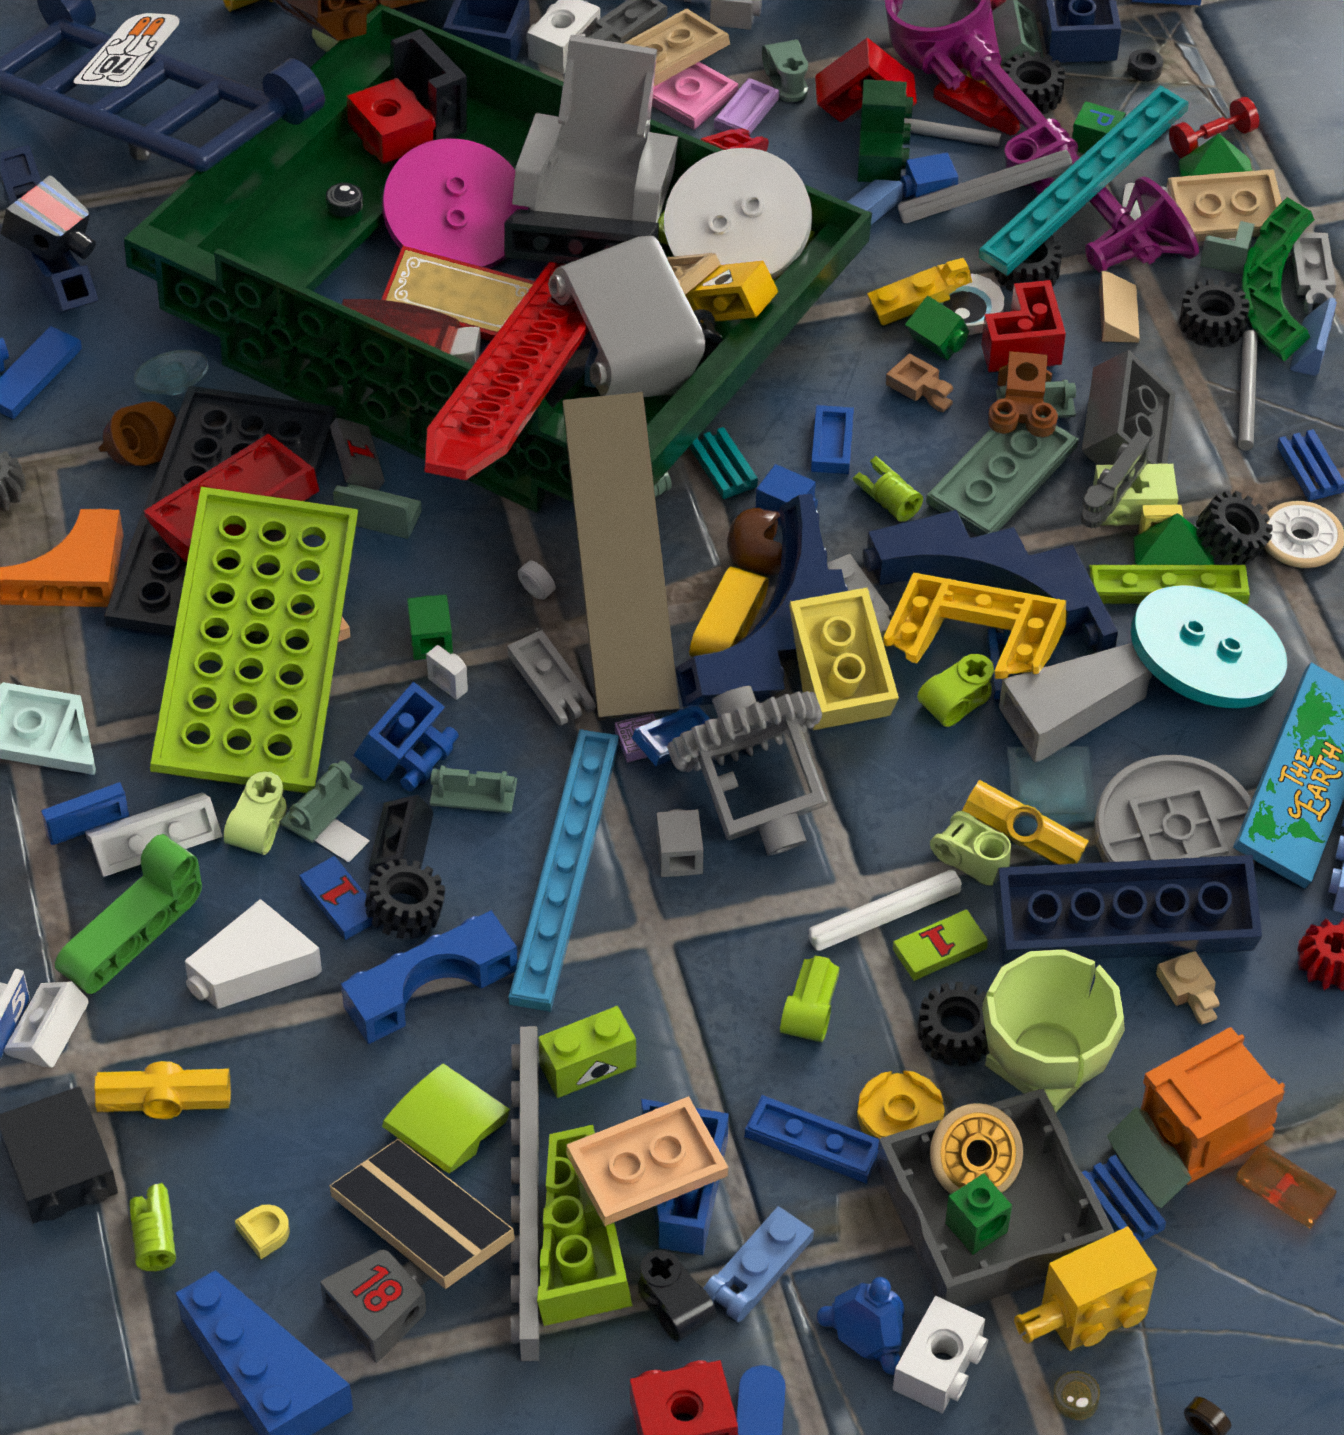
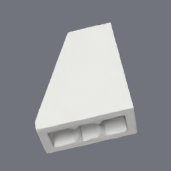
M261 899L185 960L188 980H186L187 987L196 998L208 1000L217 1009L316 977L322 972L319 947Z

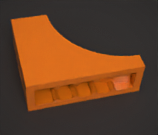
M80 509L78 519L71 532L51 551L22 564L0 567V605L108 607L117 582L124 537L120 511Z

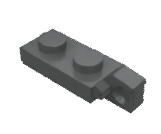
M626 0L596 21L595 29L588 38L624 43L667 16L668 6L658 0Z

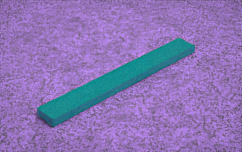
M1160 85L979 249L978 258L1008 276L1188 111L1189 102Z

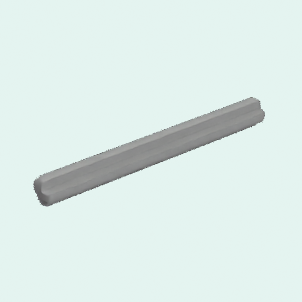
M1062 150L898 204V211L903 223L913 222L1064 173L1073 165L1072 159L1067 150Z

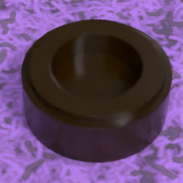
M1194 1397L1184 1410L1186 1421L1200 1435H1226L1232 1427L1226 1414L1214 1403L1203 1397Z

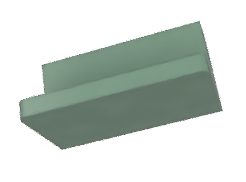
M1006 0L992 11L999 54L1002 58L1000 66L1016 54L1022 58L1023 52L1028 51L1030 56H1035V51L1041 52V57L1044 58L1035 13L1018 0Z
M348 483L347 487L337 485L333 491L334 506L358 509L356 526L409 539L422 512L421 501L351 483Z

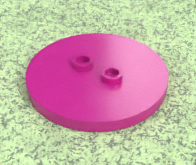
M464 139L429 141L407 152L392 168L385 184L382 201L383 217L387 230L400 249L404 245L488 269L506 259L504 258V222L517 209L528 210V207L512 204L515 169L494 150L482 144Z

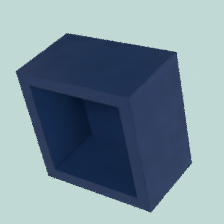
M454 0L444 23L443 31L516 61L530 27L529 0Z

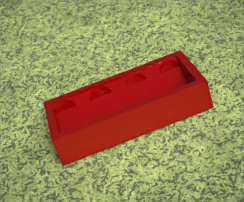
M267 434L144 510V514L165 542L187 563L201 487L297 501H305L319 492L314 468L270 434ZM230 524L223 529L231 536L241 535L245 531L238 524Z

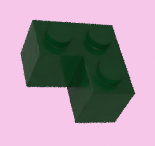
M864 79L857 182H873L874 180L900 181L901 169L906 170V160H909L910 148H903V145H910L911 124L904 123V119H912L913 97H906L907 82Z

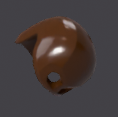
M750 508L741 512L733 520L728 532L727 550L732 561L739 568L762 575L774 576L779 574L782 544L773 541L778 529V518L780 516L778 511Z

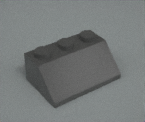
M1129 350L1093 367L1082 451L1097 465H1114V460L1120 446L1123 443L1129 444L1138 431L1150 437L1147 464H1167L1176 393Z

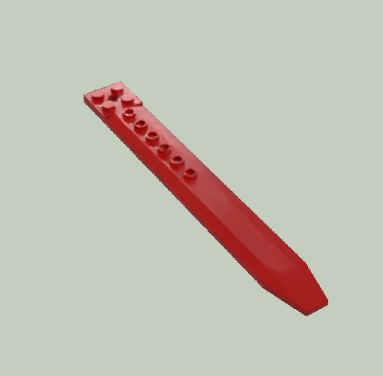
M549 262L428 426L425 452L426 473L467 480L507 454L589 330L575 300L571 304L560 305L549 292L548 283L555 269L565 265L564 263Z

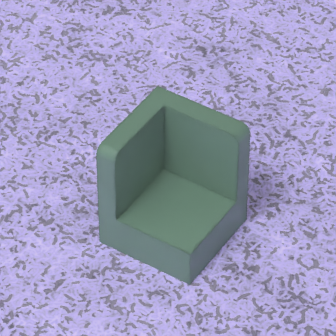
M1240 221L1235 241L1206 236L1200 266L1243 275V268L1251 247L1255 224Z

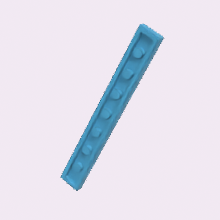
M579 729L510 989L509 1005L551 1012L619 747V735Z

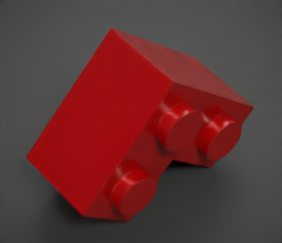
M865 38L815 75L817 105L839 122H843L862 108L864 79L907 82L906 97H913V106L917 104L914 74L869 38Z
M1051 280L1014 284L1011 311L984 314L981 346L988 372L999 371V368L1007 365L1009 351L1047 355V366L1062 365L1066 332Z

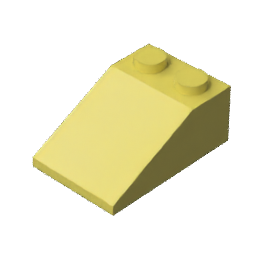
M868 587L790 601L789 608L803 692L809 691V693L814 692L816 694L822 711V718L814 726L813 730L890 716L899 697Z

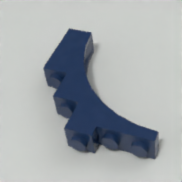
M812 494L798 495L779 507L783 535L781 567L774 594L760 620L747 636L734 646L720 652L694 656L675 667L683 707L712 705V699L716 696L743 686H751L756 701L767 700L785 690L784 669L779 660L798 659L789 608L790 601L848 591L842 569L828 570L827 551L823 546L819 528V514L815 508Z

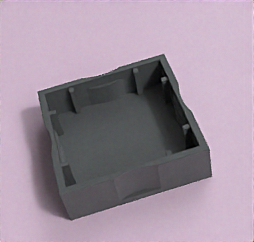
M1037 1089L989 1104L1003 1111L1016 1125L1022 1139L1023 1160L1015 1181L1002 1193L1012 1204L1008 1232L974 1255L971 1254L945 1224L948 1196L951 1194L939 1183L931 1165V1141L937 1126L942 1120L879 1138L876 1167L935 1296L961 1308L1046 1282L1050 1262L1114 1233L1090 1181L1083 1175L1074 1161L1068 1137L1044 1089ZM975 1140L968 1146L966 1154L969 1162L973 1165H979L986 1158L987 1148L981 1140Z

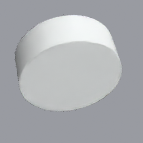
M529 560L518 570V578L521 584L535 598L544 600L556 589L550 574L537 562Z

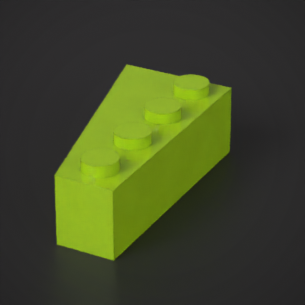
M593 1125L549 1134L546 1173L547 1192L543 1213L544 1233L540 1254L541 1274L537 1295V1303L544 1326L633 1306L615 1222L604 1226L566 1154L567 1144L595 1134Z

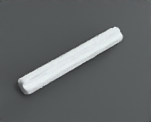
M948 870L812 926L808 930L810 943L815 950L820 951L948 898L961 891V880L954 870Z

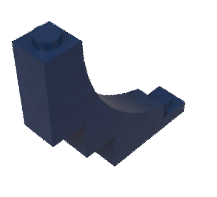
M957 510L868 532L867 548L863 549V560L867 571L874 572L879 585L909 581L913 573L1066 600V626L1062 632L1064 636L1082 632L1085 644L1088 647L1092 646L1095 653L1116 647L1118 631L1073 544L1028 555L1014 527L970 538Z

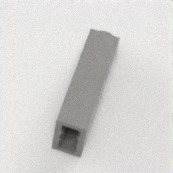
M1133 643L1044 667L1039 674L1027 672L1003 679L999 709L1033 761L1038 762L1146 698L1152 673L1140 660Z

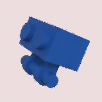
M412 682L368 732L353 756L384 781L400 764L407 772L400 783L407 791H413L418 784H424L431 777L432 768L439 760H445L453 751V744L459 735L452 727H446L440 733L432 726L445 707L415 682ZM419 741L424 743L427 748L422 756L412 750Z

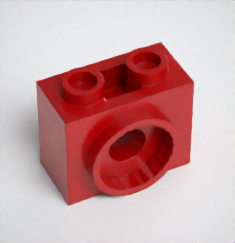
M398 78L347 95L348 125L361 138L365 150L375 155L382 164L401 158L413 148L433 141V130L436 127L433 114L419 103L413 91L408 90Z
M704 1360L693 1361L686 1364L683 1368L665 1372L649 1370L636 1378L630 1379V1404L638 1435H738V1423L721 1360L713 1362ZM687 1413L695 1418L690 1421H680L675 1416Z

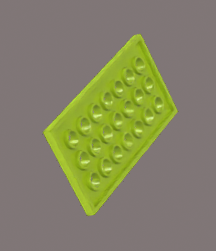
M201 487L150 772L246 785L251 776L265 771L278 775L282 780L283 790L307 793L309 790L315 789L358 509ZM238 524L245 531L241 535L231 536L223 529L227 525ZM274 529L282 532L285 537L280 541L273 542L267 540L263 534L268 530ZM309 535H316L322 538L324 543L318 547H309L302 540ZM230 557L237 560L239 565L235 569L226 570L218 565V561ZM271 563L276 565L279 571L274 575H264L257 568L261 564ZM302 569H312L319 576L315 580L304 581L298 577L297 573ZM225 591L233 596V600L226 604H219L211 597L216 592ZM258 597H266L273 602V605L268 609L261 610L255 608L251 602ZM297 603H307L313 608V611L308 615H298L291 608ZM211 626H221L228 633L224 637L216 639L209 637L205 631ZM259 631L264 633L268 639L264 643L253 644L245 637L250 632ZM292 637H300L308 645L303 649L294 650L287 646L286 641ZM213 660L221 665V669L216 673H205L199 668V665L204 661ZM246 666H255L261 670L262 674L258 678L247 679L240 674V670ZM292 671L298 673L302 680L295 685H289L284 683L280 676L285 672ZM207 695L212 697L216 703L210 708L201 709L194 705L193 700L198 696ZM240 701H249L255 705L256 709L250 714H240L233 707ZM286 706L292 708L297 715L290 720H282L276 717L274 712L276 709ZM193 731H203L209 736L207 742L197 745L189 742L186 737ZM241 736L246 738L250 745L244 750H235L227 742L233 737ZM275 742H283L291 748V751L286 755L277 756L272 754L268 747Z

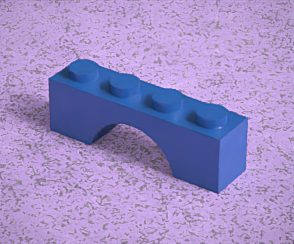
M492 910L479 917H470L460 926L442 935H433L423 944L405 953L394 954L386 962L368 971L357 972L347 981L341 983L344 1009L367 1044H370L406 1026L405 1009L408 1000L419 987L427 982L440 978H459L471 982L479 988H483L514 973L518 963L517 946Z

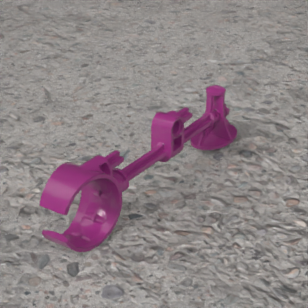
M885 0L889 37L893 48L905 62L923 70L927 74L935 73L948 89L952 87L953 90L960 87L959 83L965 80L964 74L959 70L965 68L970 72L973 79L977 81L985 80L1027 129L1007 142L1005 146L1006 168L1062 150L1069 152L1073 164L1080 158L1077 155V142L1070 138L1069 133L1061 128L1060 123L1056 119H1046L1001 68L1002 58L999 54L990 0H973L978 6L968 16L955 23L933 28L918 27L902 21L897 15L902 8L904 0ZM1142 176L1136 179L1127 207H1123L1106 187L1089 201L1112 227L1097 240L1085 245L1086 258L1099 273L1106 271L1108 267L1133 257L1143 264L1147 262L1150 265L1162 253H1176L1187 259H1192L1199 254L1196 236L1181 208L1161 186L1148 177ZM1049 177L1024 186L1030 185L1039 195L1055 180ZM1137 200L1141 216L1134 220L1130 214ZM1168 242L1171 246L1158 245L1157 243Z

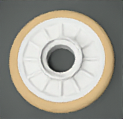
M1290 501L1279 504L1266 513L1270 517L1267 524H1272L1273 530L1270 533L1272 538L1264 548L1272 557L1286 565L1298 568L1319 567L1334 560L1344 546V529L1340 521L1333 513L1320 505L1306 501ZM1302 529L1308 531L1312 537L1299 539L1292 532Z

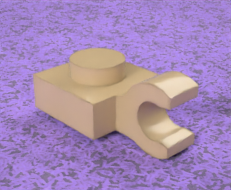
M1196 951L1157 965L1156 975L1176 1006L1188 1002L1201 1025L1217 1019V1015L1213 1008L1218 1007L1220 1004L1214 993L1216 982Z

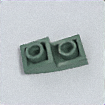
M1136 1106L1106 1135L1127 1170L1156 1206L1162 1208L1192 1179L1176 1148L1163 1141L1148 1112Z

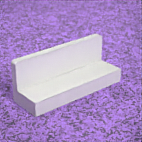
M198 793L85 832L87 840L92 845L103 877L140 865L144 848L157 835L165 834L185 849L222 837L211 798L204 793Z

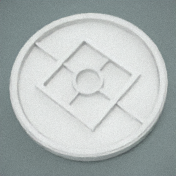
M752 148L722 150L704 157L692 165L673 187L664 215L665 235L674 257L715 253L721 265L763 260L773 280L783 274L792 262L800 256L808 241L812 224L810 199L803 181L796 171L779 157Z

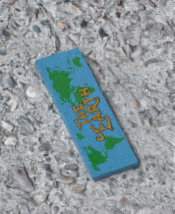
M1312 662L1303 672L1233 845V848L1245 855H1253V860L1304 889L1313 880L1344 799V681Z

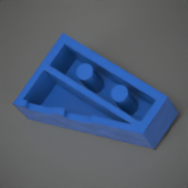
M641 1099V1115L670 1103ZM696 1108L724 1158L728 1143L729 1113ZM719 1180L653 1206L659 1248L704 1255Z

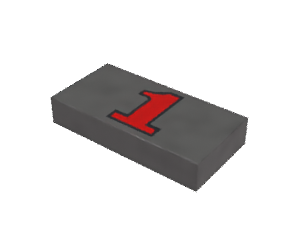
M336 418L330 425L345 481L379 490L385 480L369 426Z

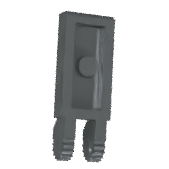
M1137 431L1129 444L1123 443L1120 446L1112 468L1110 470L1105 468L1099 476L1097 484L1088 488L1082 502L1084 510H1082L1080 519L1083 526L1096 529V527L1103 525V522L1112 514L1147 464L1150 445L1149 436Z

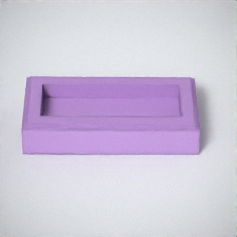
M748 78L714 119V129L723 132L730 129L743 128L751 134L779 100V90Z

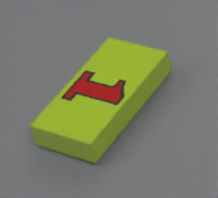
M967 909L893 941V951L913 981L987 949L988 939Z

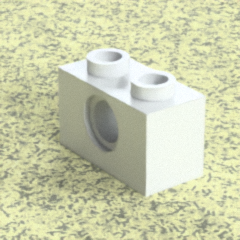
M558 0L555 4H551L546 14L536 24H532L527 32L528 58L564 74L570 36H591V32L595 29V22L600 19V7L583 0Z
M935 1296L895 1368L893 1390L943 1414L950 1399L955 1401L960 1399L969 1378L964 1373L970 1362L977 1365L985 1352L988 1339L983 1337L985 1318ZM946 1353L949 1354L952 1357V1359L941 1360L936 1358L934 1354Z

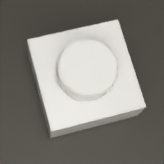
M439 645L426 654L428 679L458 700L468 691L467 667L464 661L458 655L448 653Z

